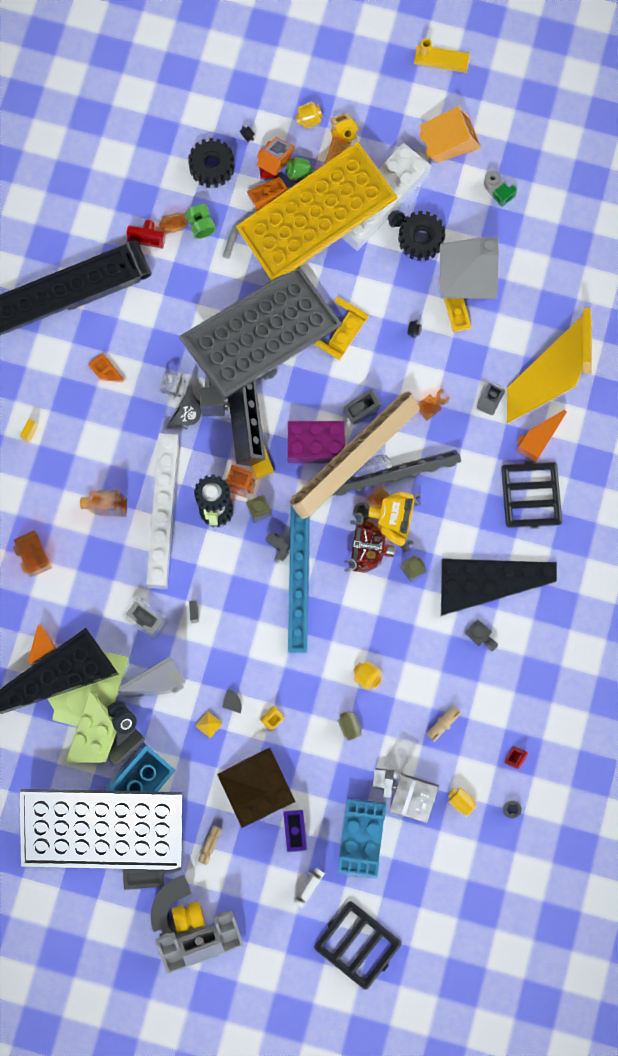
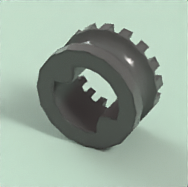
M512 800L504 804L503 812L506 817L512 819L517 818L521 814L522 808L517 801ZM509 804L511 806L516 805L518 810L516 814H509L507 812Z

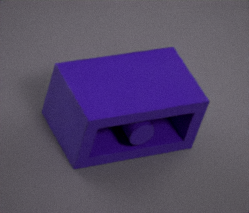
M303 810L283 811L287 852L306 851Z

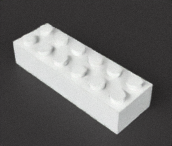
M405 143L378 169L398 199L341 237L356 251L385 223L389 214L397 210L430 174L431 165Z

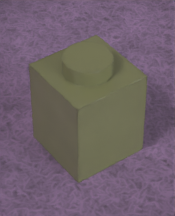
M264 494L246 501V507L253 523L271 517V510Z

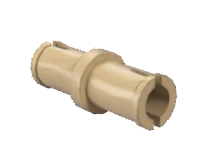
M452 705L442 718L439 717L437 719L438 722L426 734L436 742L446 729L449 730L451 728L450 725L462 713Z

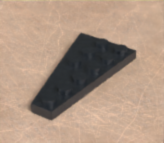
M441 559L440 617L557 582V562Z
M84 628L0 689V714L119 675V673L88 629Z

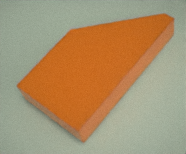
M103 353L88 363V366L99 380L124 381L123 377Z

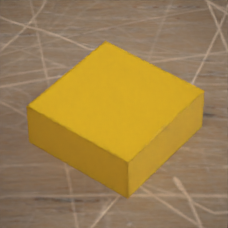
M27 420L20 434L23 441L31 442L38 428L35 421Z

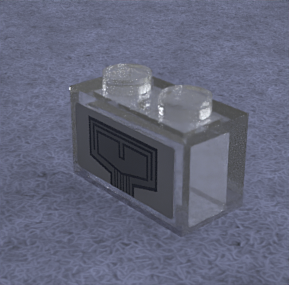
M135 597L122 614V617L155 641L168 623L165 619L166 615L159 609L156 611L151 609V604L144 598L139 600Z

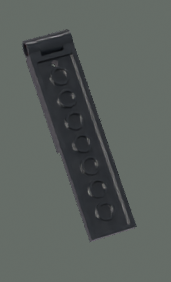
M130 241L122 246L0 294V336L65 309L70 311L137 284L140 280L149 278L152 272L138 241Z

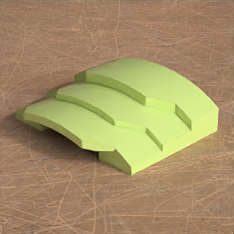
M104 652L119 675L48 698L49 703L54 709L52 720L78 727L90 692H96L99 695L97 697L99 702L107 708L116 702L119 694L118 688L121 686L122 678L126 675L130 658Z

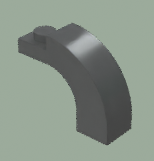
M185 875L177 877L164 885L153 901L150 916L153 932L161 929L162 933L159 934L160 936L165 933H173L168 919L172 905L177 900L192 894Z

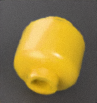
M314 102L299 106L297 109L298 114L295 115L298 125H303L305 129L319 125L321 118H323L319 104Z
M369 661L358 663L353 670L354 681L365 690L376 689L383 679L381 676L382 671Z

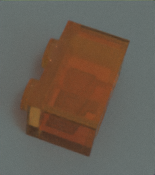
M231 465L225 480L229 486L230 493L248 499L249 493L253 494L256 487L254 474L251 471Z
M35 530L13 539L15 543L13 549L16 556H20L23 561L20 565L24 574L28 573L32 578L53 568Z

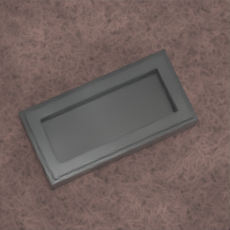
M123 869L124 890L163 887V869Z

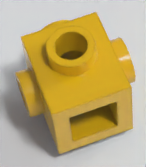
M348 113L330 119L332 125L330 132L334 140L346 145L358 138L356 134L358 131L357 124Z

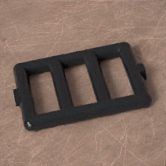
M525 461V464L502 465L501 475L506 526L508 528L530 527V529H538L539 526L561 525L563 521L557 463ZM550 470L551 481L510 483L509 472ZM552 488L553 499L511 501L510 490ZM554 507V518L513 520L512 509Z
M349 901L337 917L328 923L327 930L314 945V949L363 990H368L382 971L385 972L388 968L389 961L401 947L402 942L354 902ZM352 911L360 920L335 953L332 954L324 946ZM368 924L376 932L350 967H348L340 958L365 925ZM384 937L392 945L364 980L356 971L380 939Z

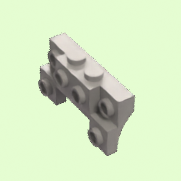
M233 911L219 913L213 917L215 925L179 939L176 938L174 932L165 933L155 939L167 975L244 946Z

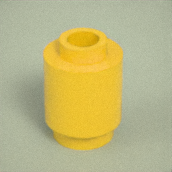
M456 787L453 788L447 795L449 797L447 802L461 815L464 814L466 817L477 806L474 803L475 800L461 787L458 789Z

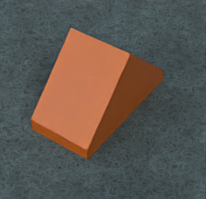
M37 625L28 659L30 665H34L56 649L42 625Z

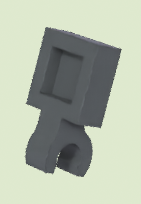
M479 619L464 633L478 647L483 643L492 652L499 645L489 637L492 631Z

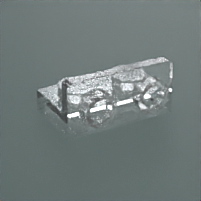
M383 445L354 473V476L359 477L391 468V460L386 454L385 446Z

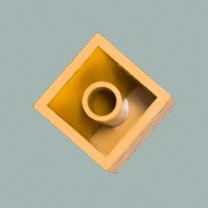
M459 106L419 125L421 129L419 133L420 138L427 145L425 149L427 156L437 163L481 149L470 117Z

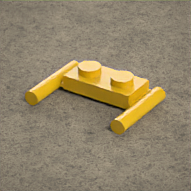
M338 296L334 303L349 311V313L342 321V326L336 330L330 339L329 344L319 340L313 345L340 361L364 323L368 320L369 315Z

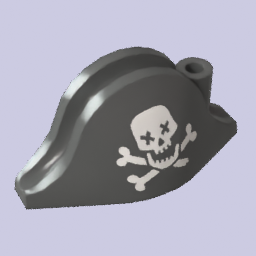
M189 384L184 398L168 423L167 428L170 429L178 425L187 430L190 425L199 421L202 414L200 401L195 397L191 384Z

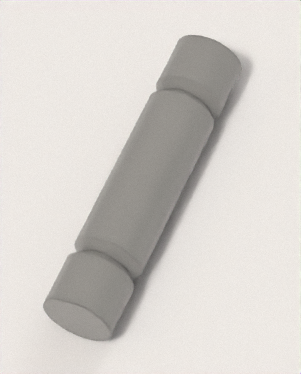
M233 225L222 255L224 258H230L239 232L236 225Z

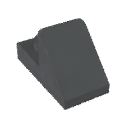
M488 383L478 402L477 409L493 416L505 390Z
M370 388L343 408L352 424L368 414L377 413L381 403L374 389Z

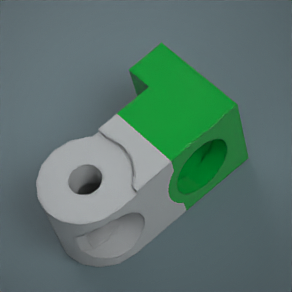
M492 170L486 173L483 183L484 187L501 207L516 197L517 189L514 185L508 187L501 180V176L497 171Z

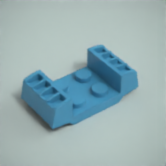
M347 798L337 874L377 879L383 824L386 816V803Z

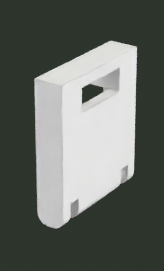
M315 868L313 873H307L310 877L300 893L297 891L294 893L297 895L294 903L301 908L304 907L325 875L318 868Z

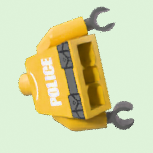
M399 491L384 498L381 508L370 506L368 517L379 519L378 528L381 530V533L391 542L400 546L401 550L411 551L407 548V543L414 544L412 540H405V538L408 539L413 508L421 505V503L416 501V498H420L421 494L413 495Z

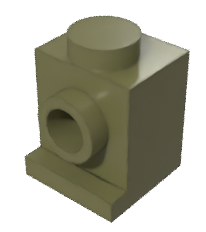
M415 555L400 566L410 583L427 573L425 564L420 558L417 559Z

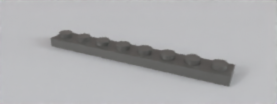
M456 450L352 476L331 496H342L352 490L361 491L371 485L380 486L383 482L390 480L392 482L399 481L402 477L406 476L415 477L425 471L434 472L444 466L453 467L456 463L461 462V457Z

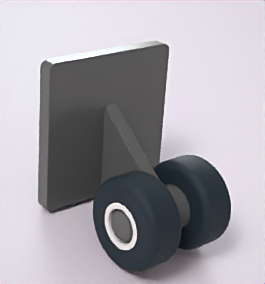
M114 702L107 708L108 715L113 718L112 725L117 732L108 758L115 766L123 762L129 754L145 741V738L135 728L137 724L136 716L122 702Z

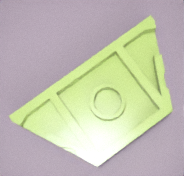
M90 692L66 759L68 763H102L107 761L117 732L112 725L113 718L108 715L107 707L102 706L97 699L99 695L96 692Z

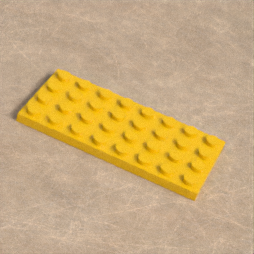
M356 142L239 223L236 228L271 281L307 262L397 200L398 197L360 143Z

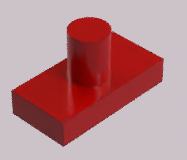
M145 220L142 228L128 225L126 230L127 242L137 240L139 245L161 249L164 248L165 234L163 231L153 230L155 223L152 220Z

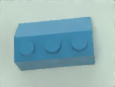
M143 742L104 788L107 791L158 792L176 770Z

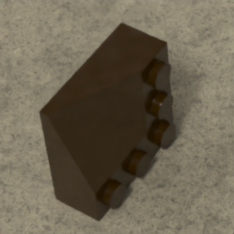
M270 747L217 774L241 828L296 803Z

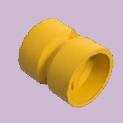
M200 901L189 903L187 908L183 905L172 908L177 934L189 931L190 927L193 929L205 927Z

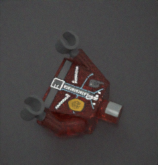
M353 513L352 515L356 516V521L350 520V524L358 526L355 528L351 559L344 561V563L349 564V568H345L344 571L366 573L381 565L383 556L394 557L396 546L384 545L386 536L381 533V530L372 522L363 518L361 513Z

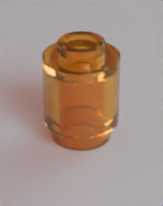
M179 212L161 216L159 226L161 231H165L167 235L182 231L183 228L187 227L184 213L179 214Z

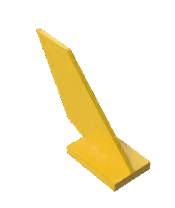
M583 308V315L507 387V424L575 388L583 369L584 374H592L591 308Z

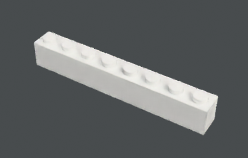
M159 434L146 583L148 588L168 589L179 437L174 434Z

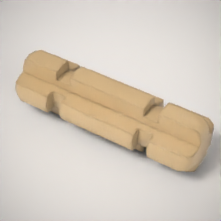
M217 826L211 827L209 832L211 834L207 837L202 849L203 853L200 854L198 859L200 863L205 865L209 863L210 854L212 855L218 841L217 838L220 837L222 832L221 828Z

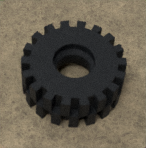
M209 138L208 142L202 139V144L197 142L195 149L192 147L190 150L191 154L188 156L190 174L195 182L199 181V185L203 186L205 183L206 188H210V185L218 188L219 183L222 186L225 185V180L229 181L231 175L233 176L234 154H232V149L228 148L226 142L221 144L220 139H217L216 142L213 141V138ZM208 157H215L219 163L216 167L209 168L205 166L204 161Z
M418 211V215L413 212L410 217L406 216L404 222L402 221L398 234L399 247L401 250L404 249L403 253L405 255L410 254L409 258L417 257V261H421V258H424L425 261L429 260L430 256L434 258L436 253L439 254L440 244L444 243L445 226H442L441 219L437 221V215L435 214L430 216L428 211H426V214H423V211ZM417 231H424L428 234L429 239L421 243L415 240L414 235Z

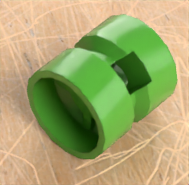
M206 204L193 206L185 212L194 238L202 239L216 231L214 221L210 218L211 214Z

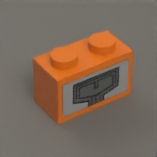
M276 136L272 141H268L264 148L259 150L257 154L259 159L256 166L276 176L287 165L288 160H291L295 146Z

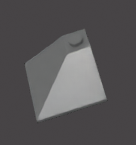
M478 237L440 244L441 298L497 299L498 237Z
M168 657L118 689L125 697L169 694L172 691L175 694L184 688L183 685L186 682L171 657Z

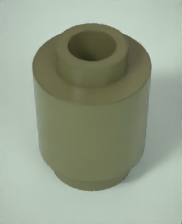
M349 710L340 714V719L337 721L344 737L350 741L362 736V728L356 713L351 714Z

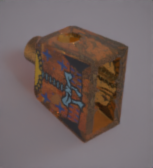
M93 490L89 492V497L80 498V508L88 509L94 515L126 517L128 498L119 490Z

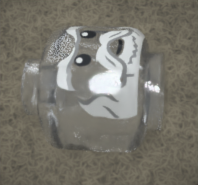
M169 371L162 377L160 391L165 394V398L170 400L182 397L186 386V379L179 372Z

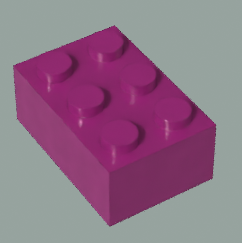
M287 421L288 463H329L345 448V421Z

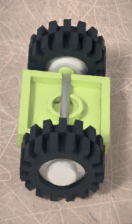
M211 474V477H208L206 475L204 479L200 478L199 483H196L194 497L199 506L201 519L204 520L205 524H210L211 527H220L222 524L226 525L227 521L230 522L231 516L234 514L233 503L230 500V489L226 481L222 480L220 476L215 477V475Z

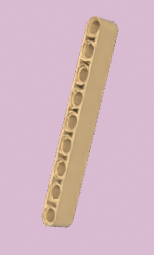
M407 391L399 395L292 497L290 504L301 519L312 515L418 413L420 406L411 392Z

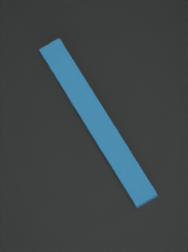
M290 506L288 653H307L309 517L301 519L292 506Z

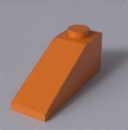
M563 410L532 428L526 436L522 434L516 443L519 445L517 452L537 462L567 411Z

